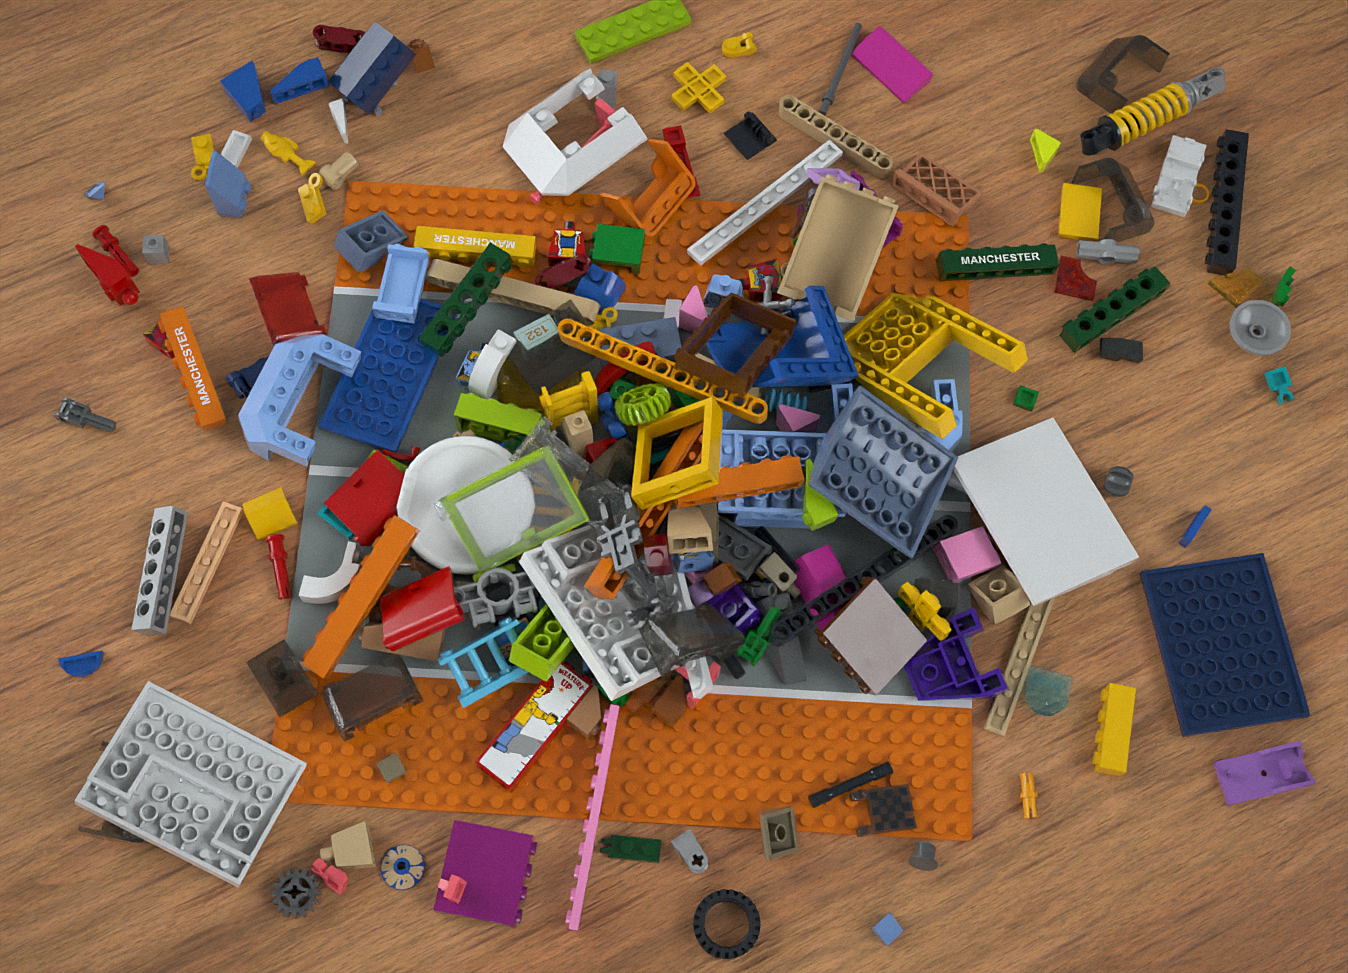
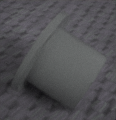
M918 842L915 847L914 856L909 858V864L921 870L937 869L938 863L934 860L936 847L927 842Z

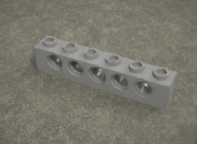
M175 506L160 507L154 510L131 629L146 636L166 634L188 517V512Z

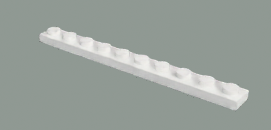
M828 140L689 247L687 254L700 266L811 181L812 179L806 176L808 168H827L842 157L843 151L832 141Z

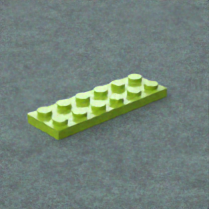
M652 0L578 29L574 33L589 63L592 64L692 24V19L681 0Z

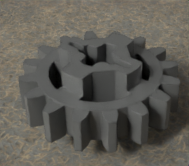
M299 868L295 869V873L288 869L286 877L279 875L280 883H273L277 890L271 892V895L276 896L272 904H279L276 910L279 913L285 910L283 916L287 918L292 913L294 919L298 918L299 913L303 917H307V910L314 912L315 910L312 905L320 904L316 897L322 895V892L317 890L321 884L314 882L316 876L314 874L309 876V871L306 869L301 874ZM302 879L309 883L310 889L303 886ZM289 881H291V883H290L286 888H284L285 885H286ZM297 889L300 890L301 892H304V893L298 894V895L296 896V898H295L294 896L290 895V894L296 892ZM282 898L290 901L291 908L284 904ZM306 899H309L308 902L304 906H302V903Z

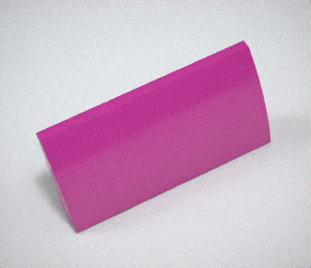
M881 26L869 34L851 55L903 103L928 85L932 79L933 73Z

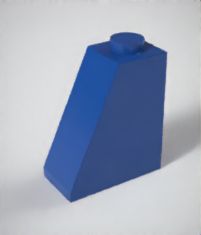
M253 61L248 62L220 80L224 92L250 122L260 118L266 112L258 72Z

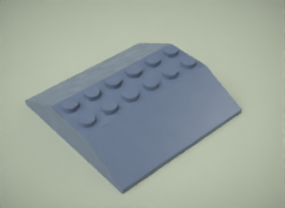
M859 386L830 427L815 457L808 486L909 558H913L959 457L862 386Z

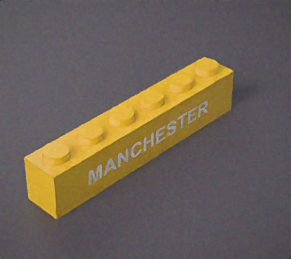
M417 226L414 247H421L427 250L429 258H439L444 261L452 259L461 262H476L491 242L510 254L513 261L512 265H518L523 268L528 266L534 267L537 245L536 236Z

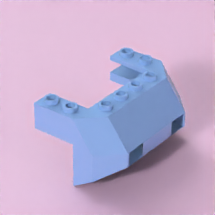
M324 334L303 335L275 344L238 414L249 450L267 461L270 460L273 452L307 467L316 449V446H314L316 441L286 427L318 364L321 363L352 377L361 360V351Z

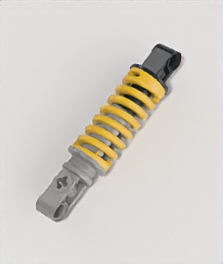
M1213 68L1191 80H1186L1182 83L1171 82L1155 93H1151L1139 101L1116 110L1113 114L1100 117L1097 126L1081 133L1082 153L1091 156L1106 148L1113 151L1118 150L1124 144H1128L1130 140H1136L1138 136H1144L1147 132H1152L1155 127L1160 128L1163 124L1170 123L1172 119L1188 115L1191 108L1198 105L1199 102L1225 90V70Z

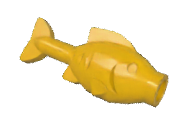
M268 131L262 134L260 140L264 142L268 151L273 156L281 158L285 163L288 160L293 161L299 166L302 176L315 166V161L303 160L294 153L298 149V145L291 139L271 134Z

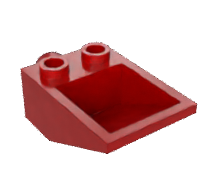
M79 244L74 246L85 264L100 281L99 285L111 302L115 300L120 306L124 303L127 305L137 303L140 291L118 260Z

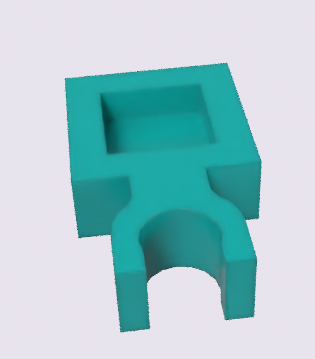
M1286 366L1264 373L1270 392L1277 391L1279 405L1284 403L1283 395L1287 397L1288 402L1294 400L1292 393L1287 389V387L1292 386Z

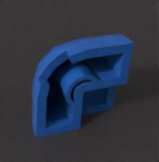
M592 263L573 295L598 302L600 305L598 312H602L605 308L614 307L626 289V284L612 271L607 272Z

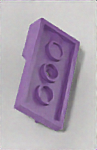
M1301 741L1213 763L1227 806L1316 784L1315 778H1312L1311 773L1304 765ZM1261 771L1266 773L1265 777L1261 775Z

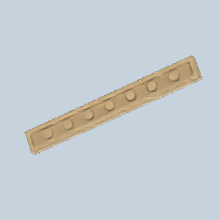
M1055 597L1035 606L1030 601V606L1027 608L1003 673L1010 691L994 697L983 730L1000 737L1005 736Z

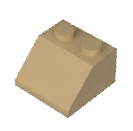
M1004 565L968 584L981 611L995 625L1030 606V599L1017 577Z

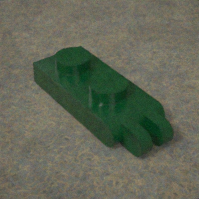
M610 835V839H601V844L609 845V848L601 847L600 853L608 854L610 859L659 863L661 840L619 835Z

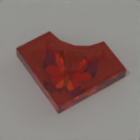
M1061 256L1054 293L1093 301L1097 281L1084 273L1080 259Z

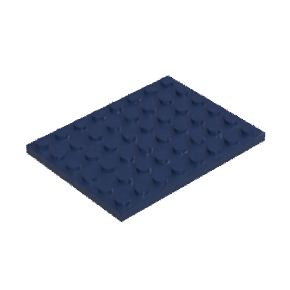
M1264 553L1145 570L1139 573L1182 737L1303 719L1311 716Z

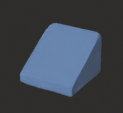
M890 912L872 928L886 946L904 931Z

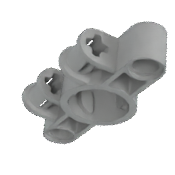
M500 568L486 571L477 583L454 588L455 599L460 601L459 604L463 612L469 613L473 628L477 627L478 624L486 622L495 623L494 615L505 614L512 609L515 618L529 612L535 614L537 613L535 597L541 595L526 572L512 574ZM499 581L506 583L512 595L509 599L494 602L486 598L483 588L487 584L498 583Z

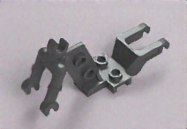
M630 484L622 486V489L625 491L623 496L627 510L623 514L620 524L615 525L609 499L605 495L598 498L602 503L599 505L603 520L600 527L606 533L598 536L597 540L602 546L603 552H601V556L605 559L612 556L615 571L619 574L627 572L646 592L649 598L645 607L625 613V616L629 618L627 624L632 627L637 625L639 621H644L645 618L670 611L674 600L671 597L658 596L654 576L645 570L640 560H637L634 546L643 542L639 523L637 522L640 520L637 504L631 497L632 487Z

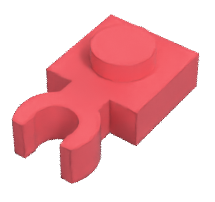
M320 858L312 864L314 867L311 869V872L323 878L324 884L339 895L346 890L349 878L344 871L336 869L332 865L328 867Z

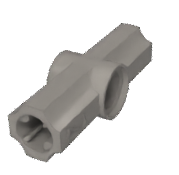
M1104 239L1100 242L1079 240L1076 256L1082 259L1098 260L1099 263L1104 265H1110L1115 262L1136 264L1139 248L1136 245L1117 244L1113 239Z

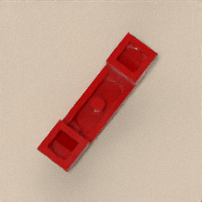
M681 125L662 129L664 141L670 144L694 176ZM694 177L695 187L686 199L700 196L696 177Z
M651 341L635 345L640 349L658 355ZM624 352L620 354V357L625 358L629 353ZM642 360L638 364L643 366L646 365L648 362ZM610 362L606 364L594 379L597 396L605 392L610 393L609 386L628 370Z

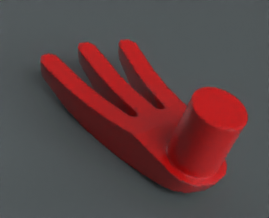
M412 446L409 455L391 452L386 449L382 453L395 460L412 462L418 456L420 448Z

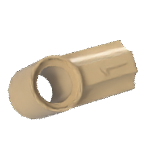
M346 152L332 165L328 164L322 167L319 174L327 186L332 190H337L343 184L344 178L358 166V162L350 153Z

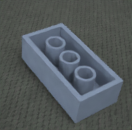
M675 317L597 329V331L633 346L651 341L658 354L657 356L674 363L676 362L674 359L675 352L679 347L681 348ZM603 345L601 349L606 350L610 345ZM599 358L602 370L609 362Z

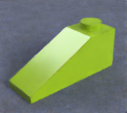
M807 459L803 466L805 481L803 483L802 518L805 525L809 526L811 531L835 522L838 513L831 501L808 486L813 463L811 459Z

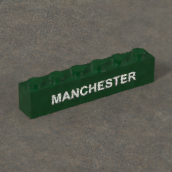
M1046 243L1036 246L1023 244L1018 247L1005 245L999 248L945 249L940 251L936 259L940 281L1053 275L1060 266L1055 244L1048 245Z

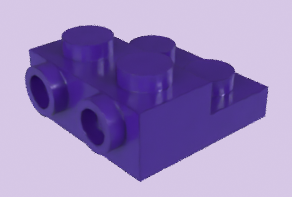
M737 584L721 595H716L701 609L723 637L731 643L742 640L745 636L744 632L749 627L758 625L761 620L760 617L763 615Z

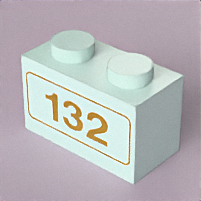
M549 314L513 332L514 338L517 341L516 344L526 360L531 357L535 358L542 351L548 348H555L562 342L558 327Z

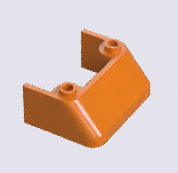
M649 138L647 142L657 154L651 163V170L656 178L634 204L627 199H622L620 196L602 193L600 196L621 220L633 228L645 229L646 236H654L693 191L695 178L667 141Z

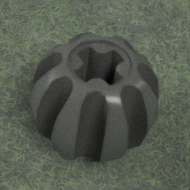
M1112 467L1104 484L1105 490L1113 496H1126L1129 493L1134 478L1133 473L1125 467Z

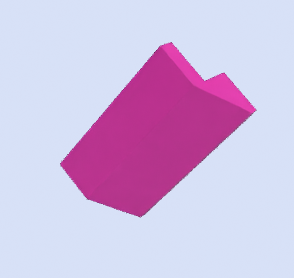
M825 545L795 560L800 571L796 573L797 578L794 583L801 591L800 594L805 603H808L847 578L830 545ZM844 587V590L847 593L852 594V591L849 588ZM827 598L830 604H835L833 599ZM840 608L827 618L817 623L820 630H822L837 615V613L842 608ZM810 609L813 615H818L815 609Z

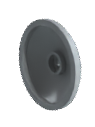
M1250 300L1244 302L1235 309L1230 319V332L1234 341L1243 350L1254 355L1268 356L1279 352L1287 344L1291 335V326L1286 314L1278 306L1268 301Z

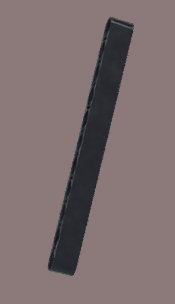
M944 515L928 525L917 548L918 551L915 552L913 558H909L894 547L773 625L768 634L769 642L775 647H781L844 607L863 587L860 584L862 581L861 577L876 578L881 583L935 548L940 541L952 536L958 528L957 519L952 515ZM943 525H947L950 530L945 529ZM926 535L932 536L934 540H930ZM894 555L900 557L901 561H897ZM877 566L883 567L885 572H881ZM844 587L849 588L852 591V594L847 593L844 590ZM827 598L833 599L835 604H830ZM810 609H815L818 615H813ZM792 620H798L801 626H795ZM775 631L782 632L784 634V638L778 637L775 634Z

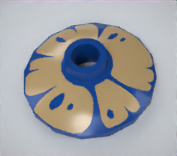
M398 845L391 848L384 855L381 861L380 872L388 886L396 890H407L421 881L425 873V861L423 855L416 848L410 845ZM401 862L406 864L403 870L398 869V864Z

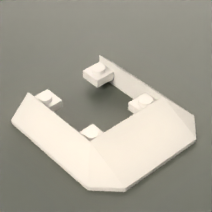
M591 68L576 76L508 125L503 148L542 195L569 196L647 140L646 135L632 114H629L624 107L607 118L613 127L583 148L574 141L560 151L545 134L546 130L558 123L553 115L555 112L582 93L590 100L605 89L603 84L592 73Z

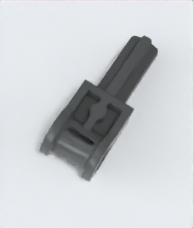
M65 397L61 400L62 405L58 413L54 414V418L82 429L85 424L107 432H113L116 428L115 421L93 414L89 406Z

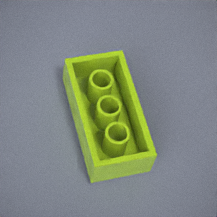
M461 393L454 412L458 431L465 432L470 429L475 436L498 442L508 441L518 435L540 441L544 430L542 414L537 410H525L512 403L506 405L499 403V401L493 398L483 399L474 393Z
M547 603L514 641L509 657L511 663L546 682L575 647Z

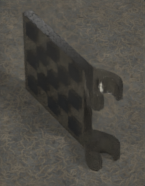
M908 784L854 790L850 793L851 802L867 801L871 825L859 826L856 829L857 837L917 828Z

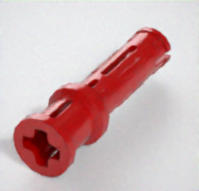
M101 225L93 231L92 236L94 239L99 240L103 250L110 252L119 261L131 278L140 272L139 268L136 267L119 246L118 238L113 237L109 232L107 225Z
M282 534L271 535L265 538L270 552L268 559L273 563L279 600L292 597L285 561L288 554L284 550L283 540L285 538Z

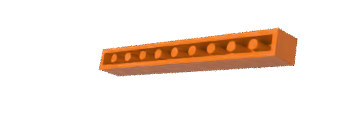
M704 420L684 427L651 480L699 463L702 456ZM674 499L644 510L637 504L640 520L637 522L639 523L643 542L634 546L637 560L644 551L646 536L655 534L675 502ZM612 556L607 559L602 557L584 587L598 599L614 600L629 574L627 572L619 574L615 571Z

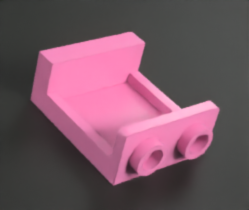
M983 526L942 540L933 549L951 586L957 585L963 579L987 570L992 571L1001 564L1000 556L992 546L990 536L985 532Z

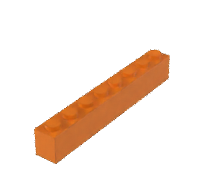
M394 515L393 518L387 520L384 525V533L381 537L378 536L372 545L373 551L370 555L364 557L361 562V570L358 574L355 573L349 582L350 588L347 592L341 594L338 599V607L335 611L332 610L326 619L327 625L324 629L318 631L314 638L315 644L312 648H308L303 656L304 661L302 665L322 678H329L421 531L398 516Z

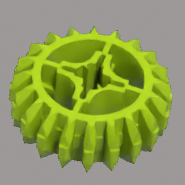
M659 383L643 384L623 393V396H619L615 402V412L623 424H643L663 416L671 407V396L664 385Z

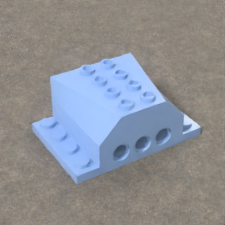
M722 429L720 467L729 466L733 468L746 462L756 464L764 459L774 461L779 460L783 456L792 455V457L799 456L803 471V466L807 459H811L814 464L815 457L827 433ZM803 485L794 489L717 502V513H734L733 522L740 527L763 526L810 529L809 526L805 525L802 518ZM833 504L838 517H845L846 512Z

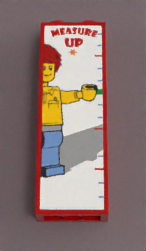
M567 661L559 665L547 682L541 680L475 762L479 769L510 793L515 790L566 726L569 715L593 687L591 684L592 680L584 674L581 676L574 671V666Z

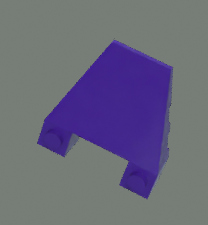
M974 608L951 617L948 623L952 630L948 636L940 641L933 634L904 665L918 701L990 699L1010 691L1000 668L982 675L979 674L965 640L968 637L985 631Z

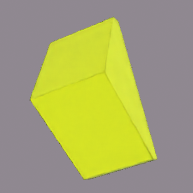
M1034 129L1030 141L1039 172H1044L1058 152L1061 142L1039 129Z

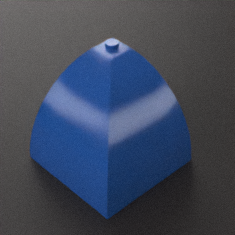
M808 286L805 289L807 297L796 302L794 307H786L777 311L780 313L789 308L793 310L795 316L793 319L797 320L793 336L776 358L770 362V365L752 386L753 388L829 386L843 384L859 376L824 286ZM749 321L723 324L706 343L718 367L736 374L767 337L761 335L763 327Z

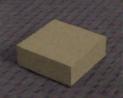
M397 753L376 763L387 784L407 773Z

